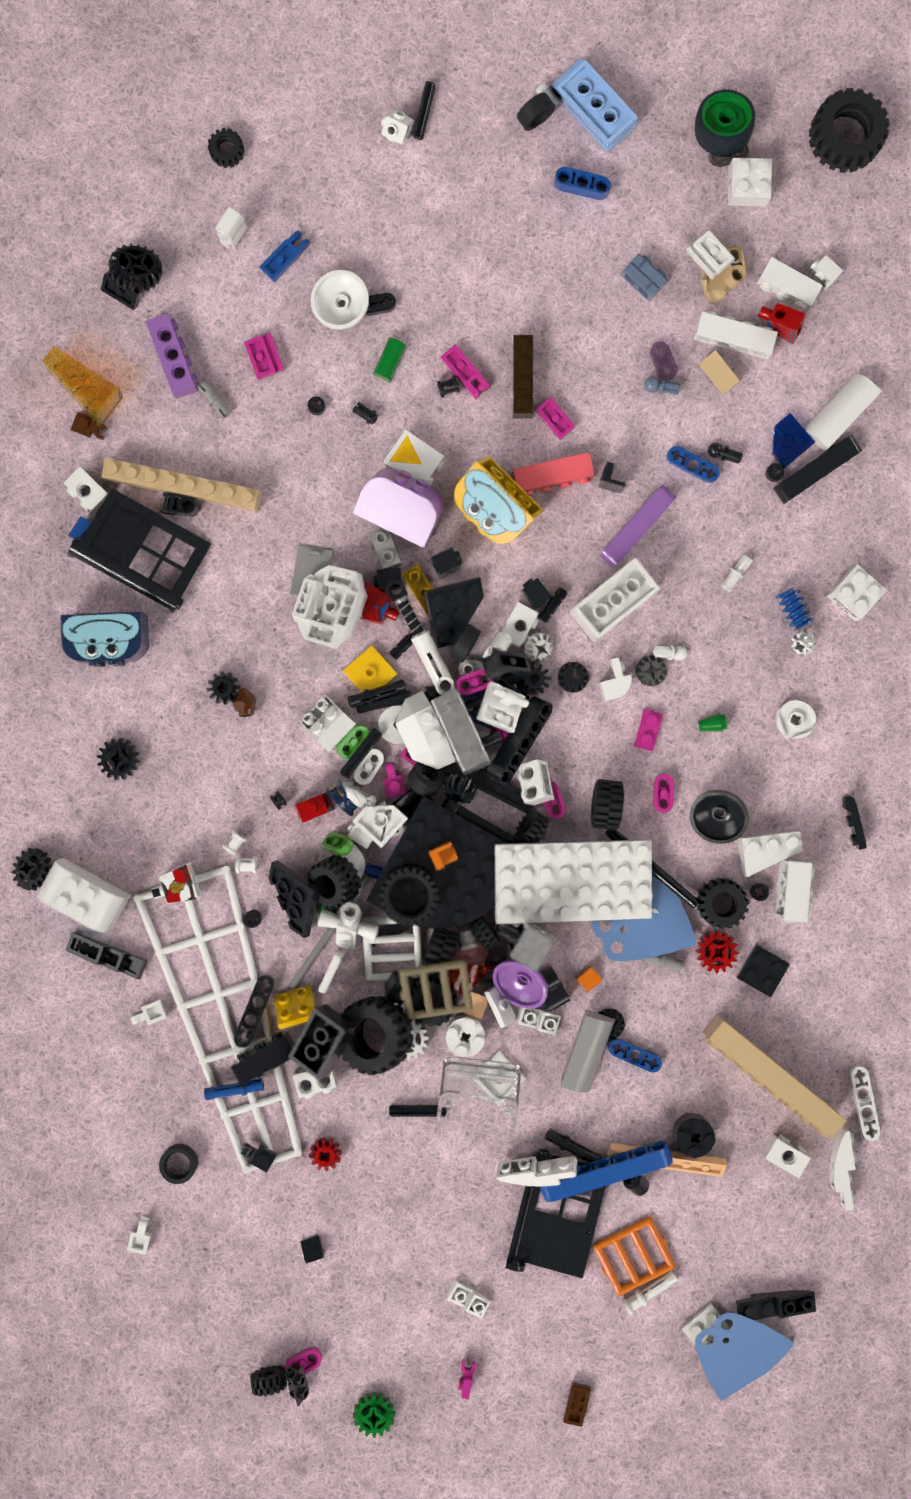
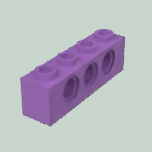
M166 313L146 321L173 396L178 399L197 392L196 385L199 382L196 374H192L189 367L192 366L189 356L184 355L183 349L186 347L182 337L177 336L176 330H179L175 318L171 319L169 314ZM171 334L170 340L163 341L165 335ZM177 352L178 357L171 360L170 355ZM179 371H185V375L183 377H176Z

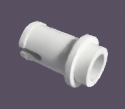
M544 83L537 88L536 92L538 94L547 93L555 107L559 105V101L550 91L549 85Z

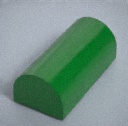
M389 337L373 375L391 383L406 350V345L395 338Z

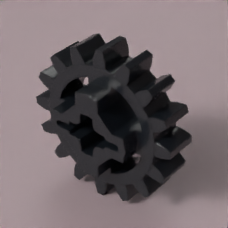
M113 738L111 739V744L105 742L106 748H99L102 755H97V758L101 759V762L97 765L103 766L101 773L108 772V778L114 775V780H119L120 776L122 780L127 779L126 774L133 776L132 770L139 769L135 764L141 762V760L136 759V756L140 755V752L134 751L137 746H130V740L124 743L123 738H119L118 742ZM113 747H116L111 754H108ZM125 748L129 751L131 757L125 753ZM115 757H121L122 761L118 762L115 760ZM107 761L112 765V769L108 766ZM126 764H130L126 770L122 771Z
M28 848L27 852L21 851L22 857L16 856L18 862L13 863V866L16 868L11 873L16 874L13 881L18 882V887L28 891H37V887L41 888L49 873V869L53 866L49 864L52 859L47 857V852L37 848Z

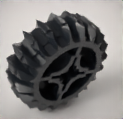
M130 243L129 246L123 244L121 248L116 247L115 252L111 254L108 264L112 281L116 282L117 286H123L124 291L131 289L132 293L134 290H138L141 293L142 290L148 292L150 288L155 289L156 284H159L163 272L159 255H155L154 250L148 251L147 246L140 247L139 244L133 246Z

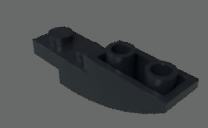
M789 1290L751 1294V1298L736 1300L737 1314L752 1320H758L778 1316L781 1319L816 1312L815 1292Z

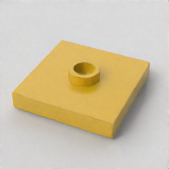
M372 645L343 670L361 692L364 689L370 690L386 685L398 675Z

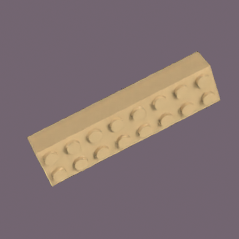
M718 1014L702 1031L706 1036L704 1039L715 1050L720 1048L719 1051L731 1063L735 1060L734 1064L746 1075L751 1073L749 1076L762 1088L764 1087L777 1100L780 1099L793 1113L795 1111L805 1123L810 1124L821 1136L825 1137L827 1135L833 1139L847 1122L835 1109Z

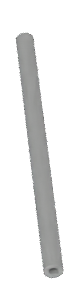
M364 874L359 882L361 887L358 889V895L347 903H355L372 878L370 875ZM328 928L289 984L291 988H297L337 928Z

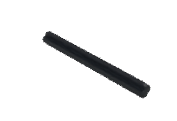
M607 829L605 835L612 841L628 840L617 830ZM652 860V875L687 905L695 908L699 903V899Z

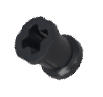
M455 375L451 379L442 382L436 381L441 398L450 393H460Z

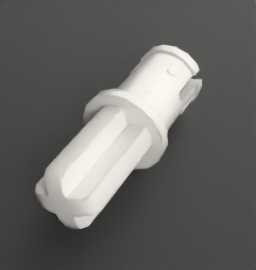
M743 555L735 567L730 569L731 572L720 585L728 592H731L739 579H743V574L752 564V560L748 556Z

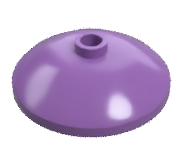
M516 960L502 961L494 969V985L501 996L510 1003L521 1008L533 1009L545 1002L548 996V987L538 970L533 971Z

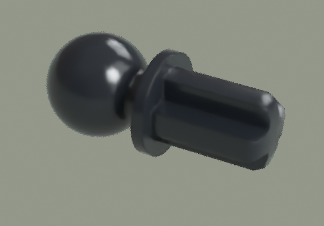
M717 442L711 443L707 449L710 457L718 458L721 456V461L727 460L739 464L743 458V453L729 449V446L723 449L722 445Z

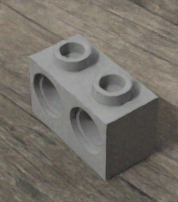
M381 527L369 532L382 569H391L403 565L391 531Z

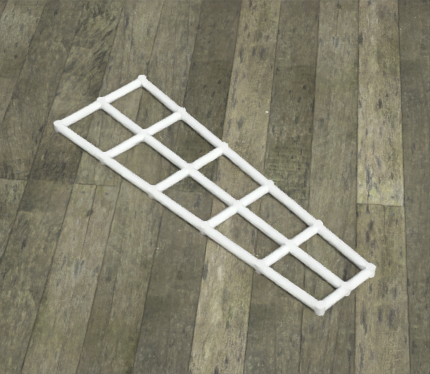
M228 865L195 876L197 883L221 875L225 877L236 924L203 934L193 902L185 901L184 903L196 937L162 947L144 903V900L153 898L152 891L134 896V901L153 944L155 954L159 959L209 1087L218 1086L210 1068V1062L234 1055L236 1059V1055L240 1052L253 1049L254 1045L263 1040L266 1043L272 1040L271 1036H273L265 1008L261 1017L265 1037L252 1040L244 1048L237 1046L234 1042L235 1031L224 997L252 987L254 989L258 975L231 868ZM238 931L251 980L221 989L206 941ZM198 944L213 992L183 1001L165 955ZM257 996L255 997L257 1007H261L263 999ZM216 1000L231 1048L205 1055L187 1009ZM281 1066L273 1068L279 1093L259 1100L256 1099L255 1092L247 1093L250 1103L228 1110L223 1098L215 1099L221 1118L224 1121L242 1166V1171L245 1174L259 1168L249 1164L246 1156L240 1153L242 1145L230 1118L232 1116L252 1110L263 1145L273 1151L259 1107L282 1101L293 1150L278 1154L272 1165L299 1157L302 1154Z

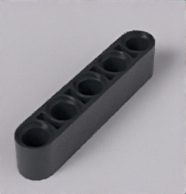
M850 435L782 481L773 490L782 503L785 504L863 450L853 435Z
M536 696L530 698L528 706L524 707L518 718L514 733L508 734L489 765L486 773L489 779L503 786L510 783L553 710L551 703Z

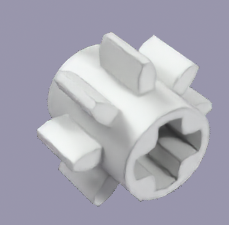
M801 630L792 637L794 643L791 647H793L797 654L804 653L807 656L809 652L816 648L813 644L816 638H814L811 632Z

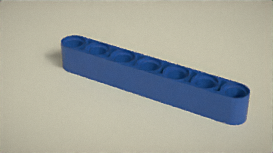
M658 1141L577 1166L576 1177L560 1179V1185L539 1187L546 1202H554L666 1168L673 1163V1159L665 1141Z

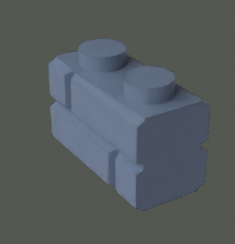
M637 254L625 267L621 276L650 302L666 285V274L661 269L656 270L651 265L652 262L647 256L644 255L642 257L640 254Z

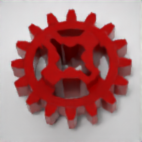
M716 930L715 935L709 931V937L702 935L701 937L704 941L697 942L700 949H695L700 954L696 957L697 960H703L700 965L702 967L707 966V971L709 972L714 968V972L717 974L719 969L726 972L727 966L732 969L731 962H737L734 955L739 954L738 951L734 950L738 946V944L732 943L734 938L732 936L727 938L728 934L726 932H723L721 935L719 930ZM721 939L723 941L714 943L712 940ZM707 946L708 954L705 955V948ZM715 948L720 949L719 952L721 954L719 956L715 954ZM715 961L722 962L721 964H712Z

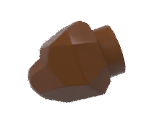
M241 688L239 695L233 702L234 709L238 712L239 717L254 715L256 699L246 688Z

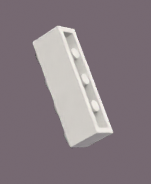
M706 311L702 312L699 316L693 339L769 359L772 355L778 332L773 331L771 327L763 326L761 328L754 326V323L749 321L739 322L731 316L721 317L717 316L715 312Z

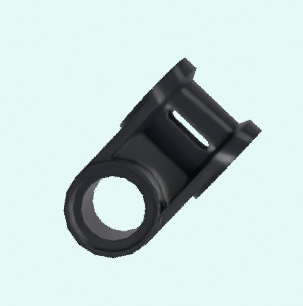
M163 493L164 503L163 508L160 509L161 513L194 517L199 513L200 506L193 498L174 493ZM193 503L192 510L186 511V505Z

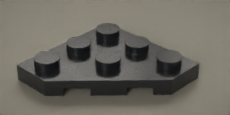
M480 577L424 591L434 643L437 648L455 644L484 598Z
M278 860L271 862L268 879L271 885H275L279 895L276 897L282 911L286 910L290 929L301 937L306 938L310 936L319 888Z

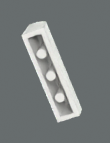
M854 374L807 424L802 432L825 452L882 390L867 377L861 374Z

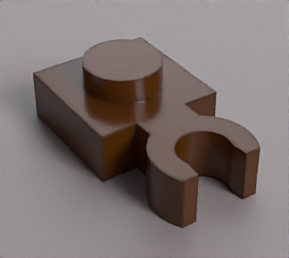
M77 412L70 430L88 438L93 433L98 439L104 440V437L99 435V430L105 429L108 431V427L104 424L95 425L97 421L95 418Z

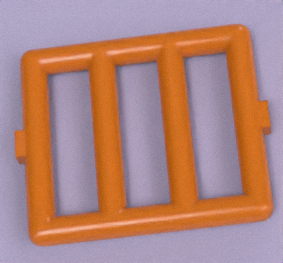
M649 1216L593 1245L603 1266L601 1267L605 1276H608L618 1296H622L676 1267L666 1247L668 1244L664 1236L661 1237L653 1219ZM648 1226L666 1262L665 1265L657 1269L637 1232ZM629 1235L649 1273L638 1277L620 1242L621 1239ZM611 1244L614 1245L631 1279V1282L623 1286L620 1285L603 1251V1248Z

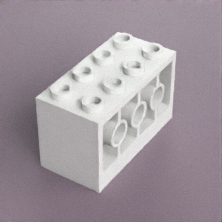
M634 558L577 604L569 613L594 643L660 590V588L638 560Z

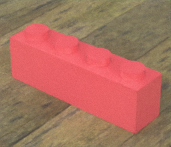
M589 452L516 468L512 471L514 481L529 496L541 490V493L550 492L553 487L560 486V489L571 487V483L579 482V485L587 484L594 477Z

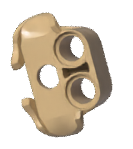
M731 246L728 249L735 260L720 274H717L713 280L702 269L703 278H701V284L711 304L723 300L727 291L737 287L746 278L744 254L738 246Z

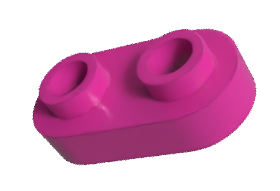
M484 669L461 676L456 682V689L462 695H470L487 689L488 683L494 682V680L488 679L486 683L481 682V676L485 675ZM464 682L469 683L470 687L468 689L462 688Z
M659 774L654 779L653 806L657 811L665 813L673 807L674 780L668 774ZM661 780H666L667 785L665 787L660 785ZM661 799L666 800L665 806H660L659 801Z
M551 781L554 800L544 802L543 804L549 817L559 819L565 814L566 807L558 785ZM554 805L559 807V811L556 813L552 811Z
M309 1347L297 1353L286 1361L285 1371L288 1367H292V1364L296 1363L299 1366L296 1368L297 1370L303 1365L305 1374L311 1372L321 1364V1351L316 1347ZM313 1354L316 1358L312 1360L309 1358V1355Z

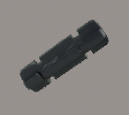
M559 587L556 590L555 596L551 597L544 607L545 610L539 614L538 618L541 621L547 623L551 618L550 615L554 614L562 603L561 600L565 599L568 593L563 588Z
M412 633L407 634L397 644V647H394L389 652L395 660L413 644L411 641Z

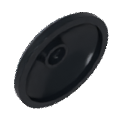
M710 790L701 794L695 799L690 809L689 817L692 828L701 838L712 843L726 844L739 839L748 827L749 812L745 803L737 795L725 790ZM718 809H722L724 812L719 813Z

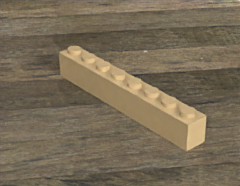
M105 458L101 477L109 482L161 493L167 492L189 496L195 500L257 513L262 495L258 489Z

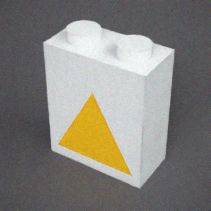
M406 429L384 460V466L399 471L404 470L417 480L427 481L429 486L434 481L433 475L436 471L440 473L445 463L443 462L444 455Z

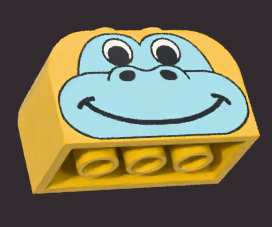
M490 456L477 461L458 482L454 492L455 502L464 513L465 518L473 522L481 534L500 544L509 543L524 533L544 512Z

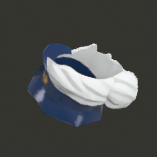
M339 779L338 785L327 788L325 793L349 816H353L354 810L358 807L363 810L366 806H375L377 800L373 795L359 790L358 786H353V781L342 783Z

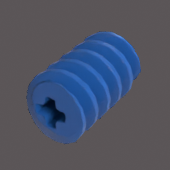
M792 588L777 595L776 599H783L779 606L786 605L782 612H789V615L785 619H792L793 621L789 624V627L796 626L794 630H797L813 622L814 618H807L811 612L804 611L807 604H800L804 597H797L801 591Z

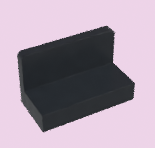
M109 271L104 274L100 289L132 310L137 308L140 296L145 292V290H142L141 293L138 290H134L132 293L131 289L124 291L123 286H117V283L112 281Z
M607 461L603 468L598 488L621 494L626 483L611 479L615 463Z
M412 788L391 804L408 818L403 824L405 827L410 822L423 798L422 795L416 793ZM432 796L426 797L427 799L435 802Z

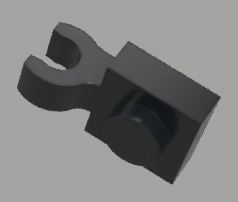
M245 1143L240 1152L242 1155L252 1158L250 1164L266 1173L277 1156V1153L261 1144L256 1149L250 1144Z

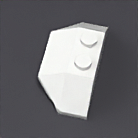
M422 691L406 698L397 718L396 726L412 760L437 770L456 762L446 735L424 692Z

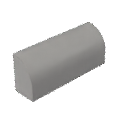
M585 1009L561 1078V1087L580 1093L590 1091L615 1019Z

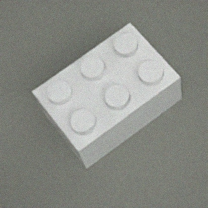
M792 859L780 861L775 913L777 918L783 921L808 923V918L811 917L809 899L813 896L811 879L814 878L815 874L812 863Z

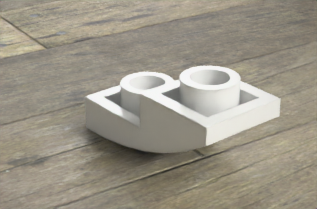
M520 1007L516 1023L556 1035L561 1016L538 1008L526 1009Z
M454 1280L446 1295L448 1301L464 1307L466 1312L481 1319L491 1303L490 1299L457 1280Z

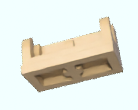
M716 350L698 364L722 395H725L740 382Z

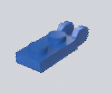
M295 231L288 239H285L260 265V270L273 282L310 245V241L305 239L297 248L293 246L301 237L302 233L300 231Z

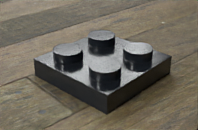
M755 944L736 978L772 997L790 964Z

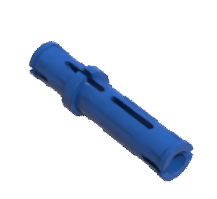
M262 1078L250 1080L243 1088H241L239 1083L204 1088V1097L207 1101L239 1094L245 1096L247 1093L264 1091V1081Z

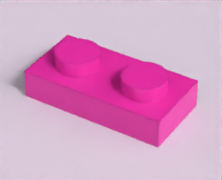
M551 397L536 408V413L559 440L575 429V425Z
M647 709L643 710L634 747L653 751L663 714Z

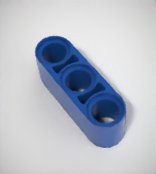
M569 167L559 168L555 173L554 185L558 190L596 200L607 198L611 187L610 180L605 176ZM566 177L568 181L562 182L559 178ZM583 181L587 185L582 187L579 186L578 182ZM603 186L606 190L599 191L597 187Z

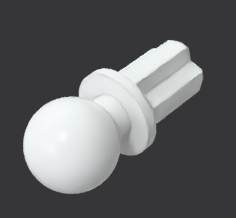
M673 645L655 646L653 654L655 657L667 658V660L674 658L677 661H682L687 656V650L681 645L676 647Z

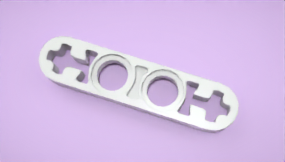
M854 1065L849 1071L860 1130L867 1140L875 1141L880 1136V1126L869 1073L863 1066ZM857 1070L863 1072L860 1077L863 1083L866 1082V1084H860L858 1077L854 1076V1074H857ZM861 1088L867 1089V1096L864 1098L858 1097V1091ZM865 1107L871 1108V1115L868 1117L862 1116V1110ZM863 1122H870L871 1128L875 1130L872 1132V1136L866 1133V1131H869V1126Z

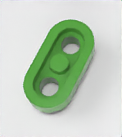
M356 724L336 745V752L343 759H350L368 736L369 730L363 724ZM358 730H360V734H359V735H355L356 732H357ZM348 745L347 749L343 750V747Z
M338 832L330 833L322 843L327 851L339 856L349 854L353 847L351 839Z

